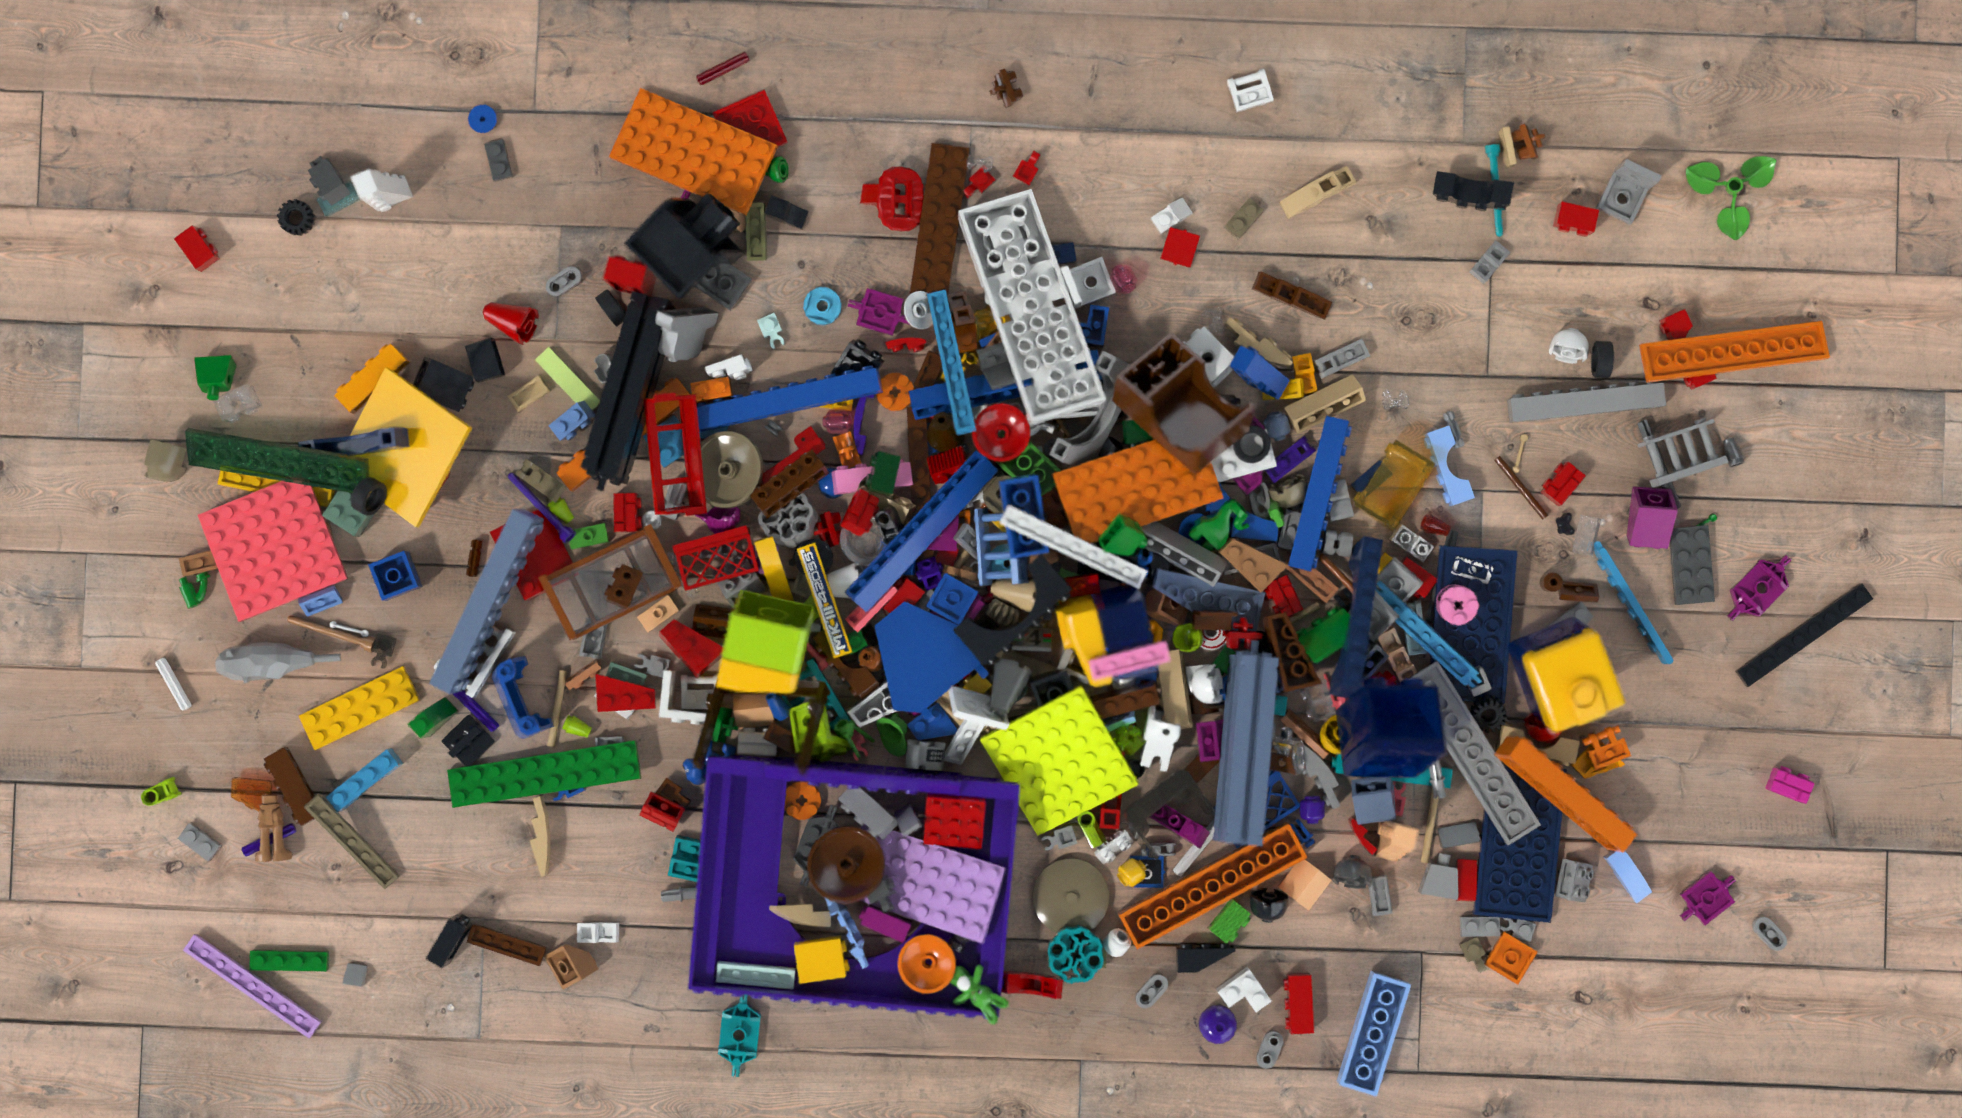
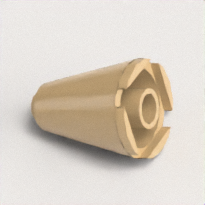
M1030 577L1028 578L1029 583L1012 584L1011 578L997 579L996 582L992 583L991 593H993L994 598L1030 613L1036 595L1034 579Z

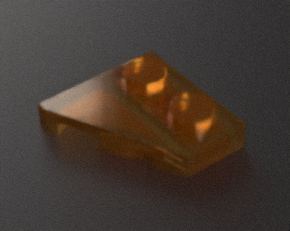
M233 777L231 798L244 803L251 810L255 809L259 812V804H262L261 795L272 794V780Z

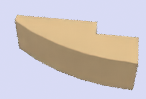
M813 904L769 906L770 911L788 921L807 926L831 927L829 911H813Z

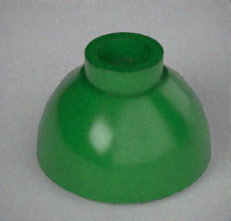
M782 156L773 158L765 175L769 176L774 182L784 183L788 177L789 168L785 158Z

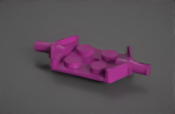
M1787 555L1776 564L1765 560H1758V563L1740 582L1730 589L1735 607L1727 617L1731 621H1734L1740 613L1760 617L1789 587L1784 568L1792 560ZM1760 582L1766 586L1764 593L1757 591V585Z

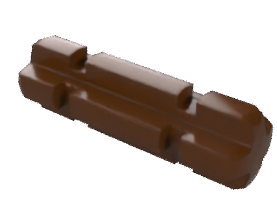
M473 539L470 546L472 550L469 552L468 559L469 568L466 571V575L470 577L477 576V567H479L481 555L480 549H482V541Z

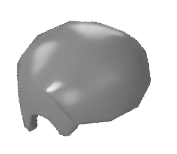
M605 353L599 354L594 360L597 364L594 373L602 384L606 382L613 358L612 355Z

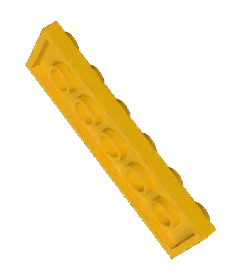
M402 666L299 715V718L314 750H318L419 702L420 699L405 667Z

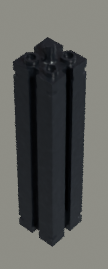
M632 291L631 301L627 307L584 453L585 458L581 463V468L586 471V474L592 476L591 479L598 481L596 488L598 491L604 492L607 480H610L609 483L620 486L621 483L628 485L629 474L632 471L646 423L643 399L653 398L665 355L658 351L662 327L656 324L657 312L676 309L675 306H672L669 299L656 296L650 297L647 294Z

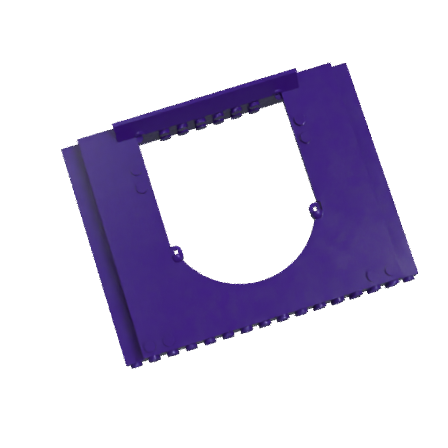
M733 754L730 756H708L688 990H693V993L698 994L709 991L713 995L731 993L733 997L751 995V998L762 999V996H765L775 1001L787 998L791 1002L809 1000L811 1004L828 1002V1005L839 1006L840 1003H843L853 1008L865 1005L868 1009L886 1007V1010L889 1011L906 1009V1012L917 1013V1010H921L931 1015L943 1012L946 1016L964 1014V1017L967 1018L983 1016L986 1019L981 1008L976 1007L970 998L958 1006L954 1004V999L964 992L951 983L934 993H921L911 989L900 976L898 957L901 949L910 939L924 934L937 936L946 941L953 950L956 966L965 967L973 977L976 966L982 965L983 973L980 985L989 987L993 994L1001 996L1020 791L1019 782L1000 781V778L962 775L960 772L837 761L821 762L815 759L810 760L807 774L800 775L795 760L799 758L781 756L767 758ZM796 780L807 781L808 785L820 786V783H828V787L847 785L849 789H859L860 786L867 787V790L878 791V788H885L886 792L897 793L898 790H906V794L929 792L986 798L982 849L943 846L1007 868L984 943L921 922L903 943L884 953L865 957L869 966L862 969L858 959L844 957L845 960L848 959L850 967L846 977L800 984L794 944L795 942L806 941V939L790 921L769 910V906L786 905V895L778 892L787 782ZM928 958L926 963L932 965V960ZM718 961L795 968L794 988L786 989L716 982ZM991 1003L990 1006L999 1017L1000 1008Z

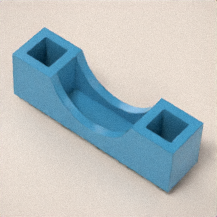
M392 748L386 749L327 795L326 798L337 812L343 811L371 786L400 767L403 762Z

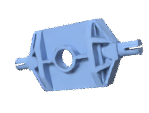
M825 898L830 916L839 914L837 919L842 927H846L848 931L846 936L851 944L855 943L850 953L858 959L862 969L869 966L863 950L865 940L850 916L847 906Z

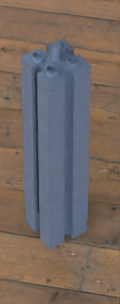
M1251 641L1250 651H1236V655H1229L1213 840L1225 843L1262 846L1279 658H1272L1270 653H1258L1259 641Z

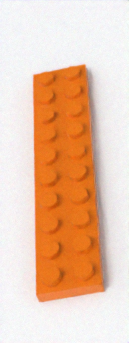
M1822 321L1642 343L1639 345L1646 383L1827 360L1830 358Z

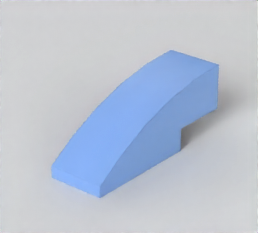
M1611 851L1604 856L1613 873L1635 903H1638L1652 893L1644 877L1626 851L1624 853Z

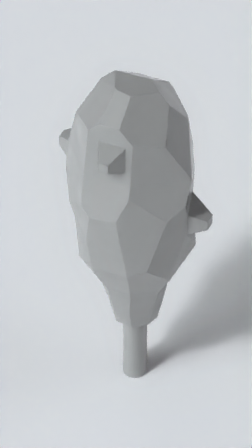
M264 641L227 648L216 658L215 666L219 674L232 680H241L244 683H248L254 680L280 679L293 670L311 666L316 662L341 661V654L315 655L312 651L294 648L287 644Z

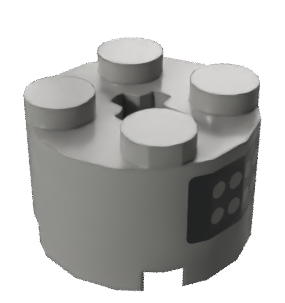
M908 739L905 767L943 770L946 743L923 740L922 742Z

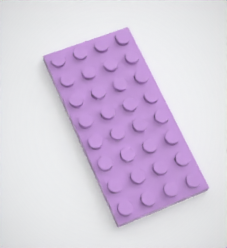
M866 824L861 826V829L867 832L870 829ZM892 830L884 840L879 836L876 838L885 857L884 875L891 877L895 884L894 890L896 893L889 896L894 906L891 912L984 943L1007 868L935 844L926 845L922 839L910 835L904 837L901 832ZM867 897L860 900L862 902L870 904ZM880 902L870 904L881 908Z

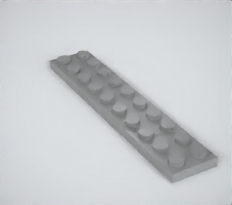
M1433 662L1406 679L1404 683L1506 845L1512 844L1539 827L1541 824L1500 759L1494 755L1495 751L1439 662Z

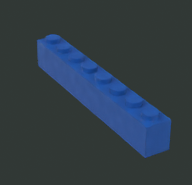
M1330 416L1325 418L1288 564L1290 567L1312 572L1313 568L1316 569L1319 559L1316 557L1317 549L1321 550L1323 539L1320 538L1321 533L1326 531L1328 520L1325 519L1326 514L1331 512L1333 501H1330L1331 494L1336 493L1338 485L1335 482L1336 474L1340 475L1343 464L1340 463L1341 456H1345L1347 445L1344 444L1345 439L1350 437L1352 426H1349L1350 422Z

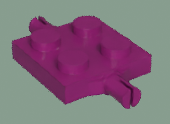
M867 288L861 302L849 300L848 307L858 309L859 316L856 326L893 336L899 322L909 324L905 315L901 313L903 298Z
M1708 871L1679 895L1686 902L1688 909L1679 915L1681 919L1685 922L1694 915L1703 925H1707L1734 904L1735 901L1727 889L1736 882L1733 879L1734 877L1730 875L1722 882L1716 878L1712 871Z

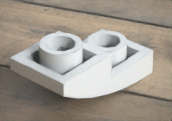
M1399 524L1389 538L1390 541L1421 562L1425 561L1434 548L1433 545L1421 536L1413 533L1403 524Z

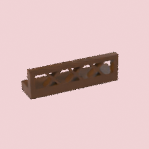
M696 604L692 630L701 635L726 638L733 609ZM697 623H704L708 627L705 629L697 628ZM724 626L727 630L719 631L716 627Z

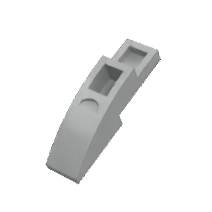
M1296 740L1291 741L1294 757H1299L1301 762L1299 765L1305 766V769L1300 768L1302 774H1307L1308 777L1316 776L1314 778L1315 784L1318 789L1322 788L1324 793L1322 798L1327 807L1330 806L1332 809L1339 807L1340 804L1332 789L1339 784L1328 766L1307 746Z

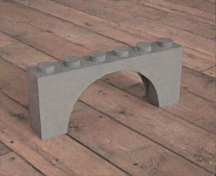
M1102 351L1095 369L1101 374L1103 379L1105 403H1101L1100 409L1093 421L1080 434L1066 439L1058 437L1049 455L1073 467L1096 460L1121 412V409L1112 401L1116 377L1130 366L1129 363Z

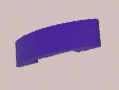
M875 395L861 397L855 411L854 440L860 456H864L867 436L860 435L866 400H874Z

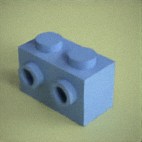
M585 401L575 403L548 426L560 441L565 439L569 441L577 435L576 432L579 429L589 426L592 423L590 420L596 415Z

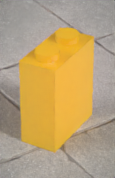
M841 935L795 942L794 950L800 984L846 977L847 971H850L849 961L844 958V952H847L846 941L842 940Z

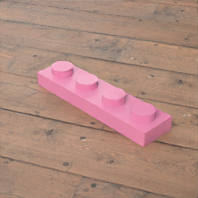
M1161 641L1088 661L1093 680H1098L1168 662L1170 657L1166 642Z

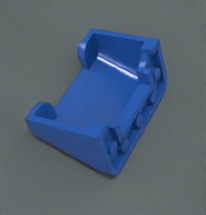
M526 656L506 660L500 663L492 672V680L513 731L521 739L529 738L554 727L551 718H542L539 713L530 716L516 683V680L524 677L522 671L525 666L529 665Z

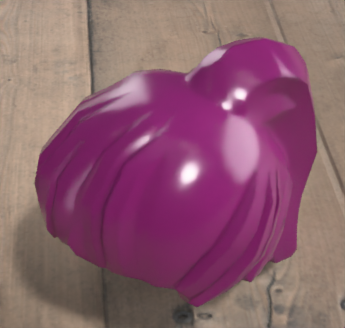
M714 507L705 514L695 516L702 519L707 524L709 530L716 534L734 529L740 522L741 511L738 507Z

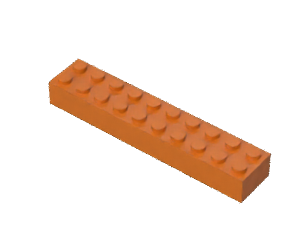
M1285 822L1263 834L1262 846L1245 844L1118 912L1136 949L1149 944L1308 858L1290 824Z

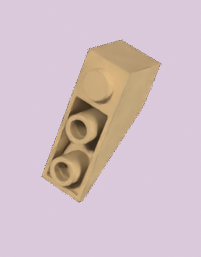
M865 481L859 484L861 489L879 498L877 505L880 507L879 511L885 506L891 505L898 511L904 527L910 522L916 505L911 503V500L897 496L894 491L889 496L868 491V485H865Z

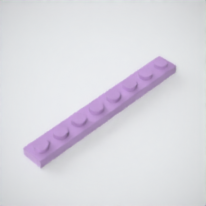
M194 934L183 949L184 952L306 1037L311 1038L322 1021L199 935Z

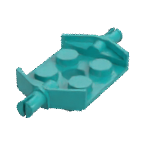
M748 995L740 997L737 1005L722 1011L718 1054L733 1065L732 1077L735 1076V1070L736 1077H739L742 1063L757 1057L762 1014L748 1005ZM742 1030L745 1035L744 1039L737 1040L734 1037V1032Z

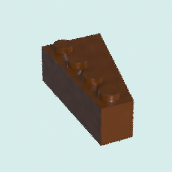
M1286 612L1263 618L1272 658H1279L1277 682L1280 694L1322 684Z

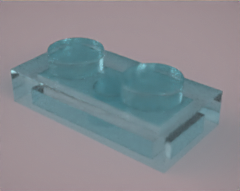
M352 182L345 184L351 194L332 206L327 200L323 201L320 197L316 199L326 217L361 200Z

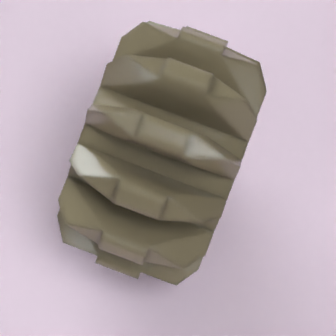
M993 599L987 607L986 614L994 621L1008 627H1013L1019 618L1020 612L1015 607L999 599Z

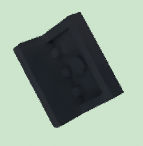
M467 715L442 739V743L450 750L448 754L452 758L457 757L468 767L492 746L495 740L471 715Z

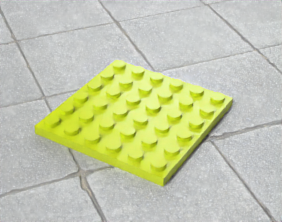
M1082 685L1009 722L1006 730L998 728L980 738L981 743L1004 781L1020 783L1018 804L1037 836L1139 785L1137 778Z

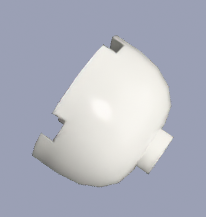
M1568 328L1558 332L1552 338L1549 347V354L1552 355L1553 353L1556 355L1555 359L1565 363H1577V360L1581 359L1584 362L1589 352L1587 338L1575 328Z
M1215 664L1198 668L1192 676V681L1189 682L1190 691L1194 692L1195 697L1204 703H1219L1223 698V694L1219 695L1220 689H1223L1222 676L1219 668H1214Z

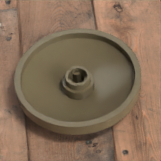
M731 431L718 432L707 437L700 444L706 503L720 508H734L746 503L751 499L750 494L760 486L763 478V459L758 447L748 437Z
M1077 858L1060 859L1045 867L1037 877L1032 894L1033 906L1040 921L1055 933L1066 926L1076 927L1078 925L1087 927L1090 931L1102 921L1109 905L1108 885L1102 873L1091 863Z

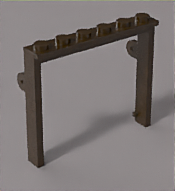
M798 680L794 692H775L778 696L815 697L808 700L807 708L810 720L799 759L795 760L796 768L800 775L807 774L827 697L831 694L826 682L819 680ZM715 684L713 694L709 693L706 697L708 711L692 760L697 769H703L725 693L768 695L771 692L735 691L718 687Z

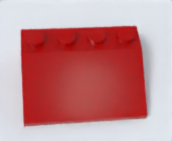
M538 509L531 513L544 519L542 523L544 527L541 533L536 535L534 539L535 546L531 552H528L525 558L527 559L526 565L522 570L520 569L517 575L519 579L516 585L525 601L545 593L539 577L545 574L548 576L573 564L563 541L559 538L558 531ZM505 524L490 531L495 544ZM567 577L552 584L551 586L552 588H554L570 579L569 577Z

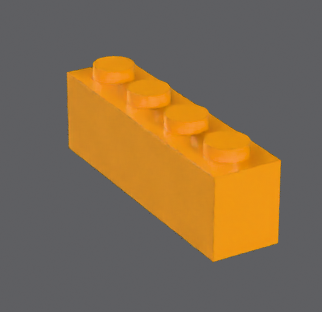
M391 343L389 345L386 344L379 350V354L375 358H370L364 364L365 367L361 371L358 370L352 374L351 380L347 384L344 383L339 386L334 396L350 413L355 414L368 402L385 367L392 369L398 374L410 361L395 345Z

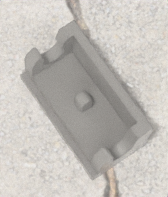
M586 618L585 626L591 623V618ZM608 624L583 636L579 656L596 659L602 658Z

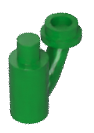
M207 572L196 575V582H200L198 593H196L193 584L189 583L186 577L179 579L181 584L179 589L188 609L200 605L201 601H203L207 591L208 579L211 577Z

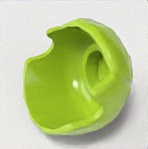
M1192 623L1178 625L1173 632L1172 641L1174 646L1180 651L1193 652L1201 647L1203 633L1202 630L1192 629Z

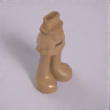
M277 794L261 795L262 804H259L260 811L258 815L260 849L255 854V861L269 862L271 860L284 861L292 859V852L285 849L283 844L284 822L282 819L284 817L279 807L280 803L277 801ZM269 829H273V854L270 849Z

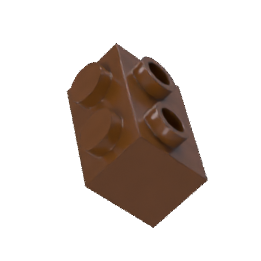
M621 564L620 568L616 567L612 578L615 579L613 585L608 584L604 593L607 596L606 601L627 610L643 572Z

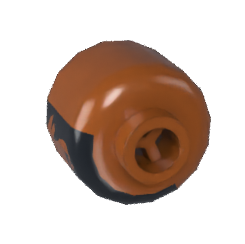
M866 646L859 651L857 662L861 668L866 667L869 672H877L883 667L881 653L878 648Z

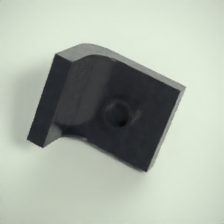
M709 193L697 204L692 199L671 197L667 199L624 242L678 299H683L715 266L719 264H734L744 254L729 238L731 233L740 225L739 221L728 207L724 206L723 203Z

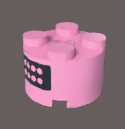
M1447 585L1440 590L1436 598L1437 612L1451 624H1466L1474 618L1479 608L1474 593L1463 585ZM1455 601L1459 602L1460 606L1458 608L1455 607Z

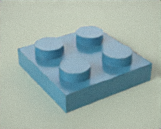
M673 415L660 425L677 424L680 422ZM682 429L658 432L660 462L663 468H666L684 456ZM646 433L645 435H643V438L645 439V441H646L647 444H648L647 433Z

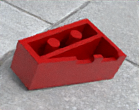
M675 619L659 631V637L697 679L722 658L723 646Z

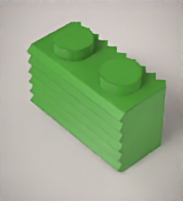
M1232 898L1207 928L1226 944L1229 941L1232 943L1239 934L1237 932L1241 926L1245 927L1251 920L1249 917L1251 913Z

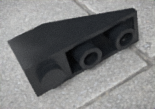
M1202 943L1200 947H1192V944H1180L1181 947H1176L1177 972L1197 973L1232 954L1236 949L1234 946H1231V943H1219V946L1211 947L1210 943Z

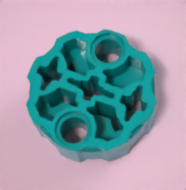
M1066 926L1061 928L1053 939L1049 941L1047 947L1050 969L1066 983L1073 984L1090 981L1097 971L1102 968L1104 962L1103 946L1100 939L1084 926ZM1083 931L1087 938L1078 940V936L1075 934H1080ZM1069 936H1071L1074 940L1072 948L1070 947L1072 941L1070 940ZM1089 942H1091V944L1085 946V949H1084V952H1083V951H1082L1083 945H1084V944H1087V943H1089ZM1055 944L1062 946V951L1058 954L1053 953L1051 950ZM1078 946V953L1080 957L1077 956L1076 959H1074V963L1072 964L1073 956L1070 953H1074ZM1093 955L1099 957V962L1096 965L1089 963V958ZM1067 958H1069L1068 963L1066 965L1061 966L1062 964H1065ZM1079 961L1081 962V963H1080V966H1079V968H1080L1081 971H1082L1081 974H1080L1079 970L1077 969V965H1078V962H1079ZM1073 969V973L1076 975H1071L1070 978L1067 977V973L1064 971Z

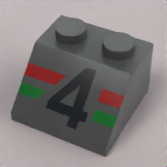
M1038 624L1036 628H1027V634L1020 640L1016 638L1012 641V650L1051 652L1052 628H1048V624Z

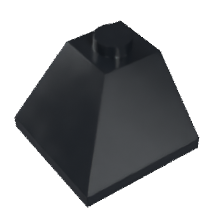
M1067 669L1047 671L1030 679V684L1039 707L1074 689Z

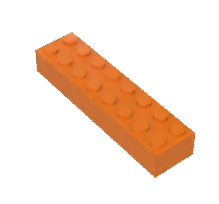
M1507 736L1494 753L1498 759L1604 848L1621 853L1626 851L1637 836L1629 823L1618 819L1619 815L1616 812L1605 808V803L1602 800L1592 797L1589 794V789L1583 785L1579 786L1572 775L1561 771L1562 767L1558 763L1548 760L1545 752L1535 749L1532 746L1533 742L1528 738H1520L1518 736Z

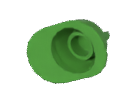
M893 713L887 718L878 719L876 726L885 749L894 756H903L907 751L905 735L908 727L905 721L900 718L898 713Z

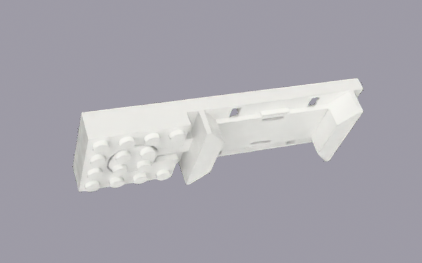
M1032 189L959 210L958 220L981 287L985 291V302L990 305L1027 412L1026 418L1028 422L1033 425L1105 403L1106 398ZM1065 299V305L1054 307L1053 301ZM1009 315L1011 321L1002 324L1000 317ZM1086 361L1088 368L1077 371L1075 364ZM1031 378L1033 385L1023 387L1022 381Z

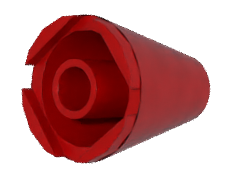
M490 302L483 309L486 321L521 345H524L523 342L528 343L536 331L537 325L534 323L535 318L539 319V314L534 308Z

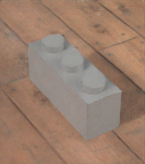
M860 787L859 789L848 788L838 799L842 803L840 807L848 814L850 812L855 814L856 817L854 819L861 826L866 824L870 828L868 832L875 839L879 836L884 840L898 825L897 821Z

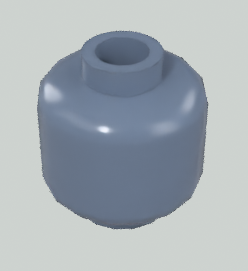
M1282 411L1267 414V418L1264 419V426L1269 437L1274 438L1275 441L1285 439V435L1290 433L1288 416L1282 414Z

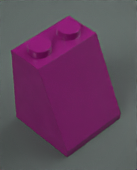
M1633 486L1627 527V538L1630 546L1668 549L1678 512L1671 489Z

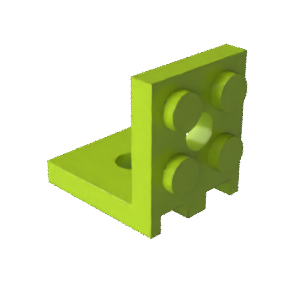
M808 702L789 710L795 751L798 754L801 752L808 727L807 721L810 718L807 708ZM826 705L811 758L819 759L821 762L829 761L833 756L845 755L847 751L852 750L846 739L830 734Z

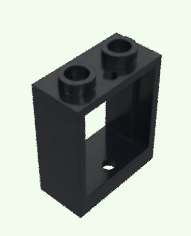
M456 914L449 918L425 959L441 969L449 965L472 927L473 923L469 922L470 918L463 914Z

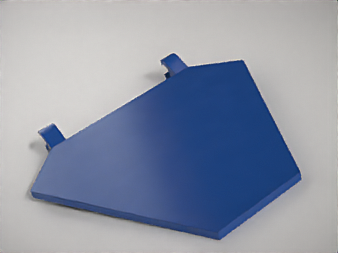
M905 601L875 625V631L893 710L921 713L927 722L931 723L935 717L927 707L945 694L951 686L957 684L974 669L983 679L989 673L953 631L958 625Z

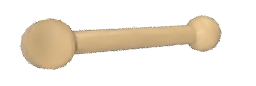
M1526 434L1520 436L1521 444L1515 466L1512 468L1514 473H1518L1520 470L1519 463L1524 443L1528 440Z

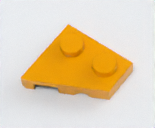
M1601 740L1599 741L1600 746L1605 745ZM1592 744L1576 758L1575 764H1570L1584 779L1625 765L1620 760L1594 770L1587 751L1593 749Z

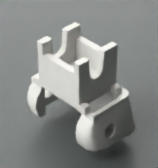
M1155 705L1148 707L1143 728L1145 740L1140 755V765L1150 768L1153 757L1159 756L1160 770L1167 772L1174 742L1180 736V724L1161 721L1162 715H1165L1164 711L1155 709Z

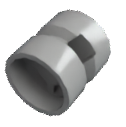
M1326 529L1323 535L1322 554L1334 555L1337 553L1338 556L1350 557L1353 533L1342 531L1338 534L1335 530ZM1334 540L1337 541V546H1334Z

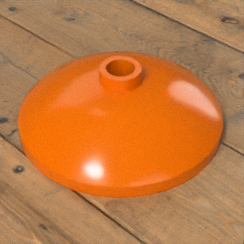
M924 934L910 939L903 946L898 957V970L902 980L911 989L921 993H934L943 989L952 980L956 969V959L953 950L946 941L934 935ZM926 959H931L932 965H928Z

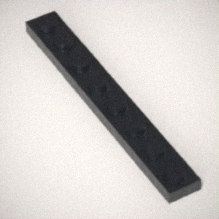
M1863 583L1858 584L1735 672L1746 687L1751 686L1873 600V597Z

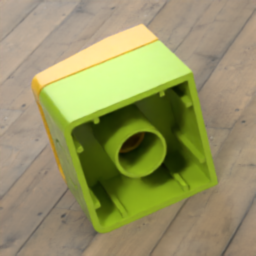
M740 589L729 621L716 686L745 692H794L803 666L815 607Z

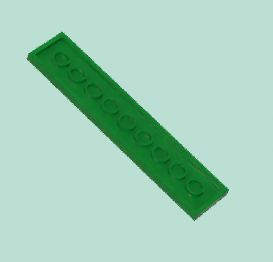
M636 740L447 770L452 808L642 779Z

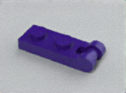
M1303 436L1275 458L1276 467L1264 470L1273 483L1277 482L1317 451L1313 446L1309 445L1306 436ZM1300 446L1305 451L1302 455L1297 450V448H1299Z

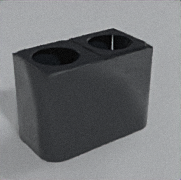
M490 337L465 346L476 382H484L505 376L494 338Z

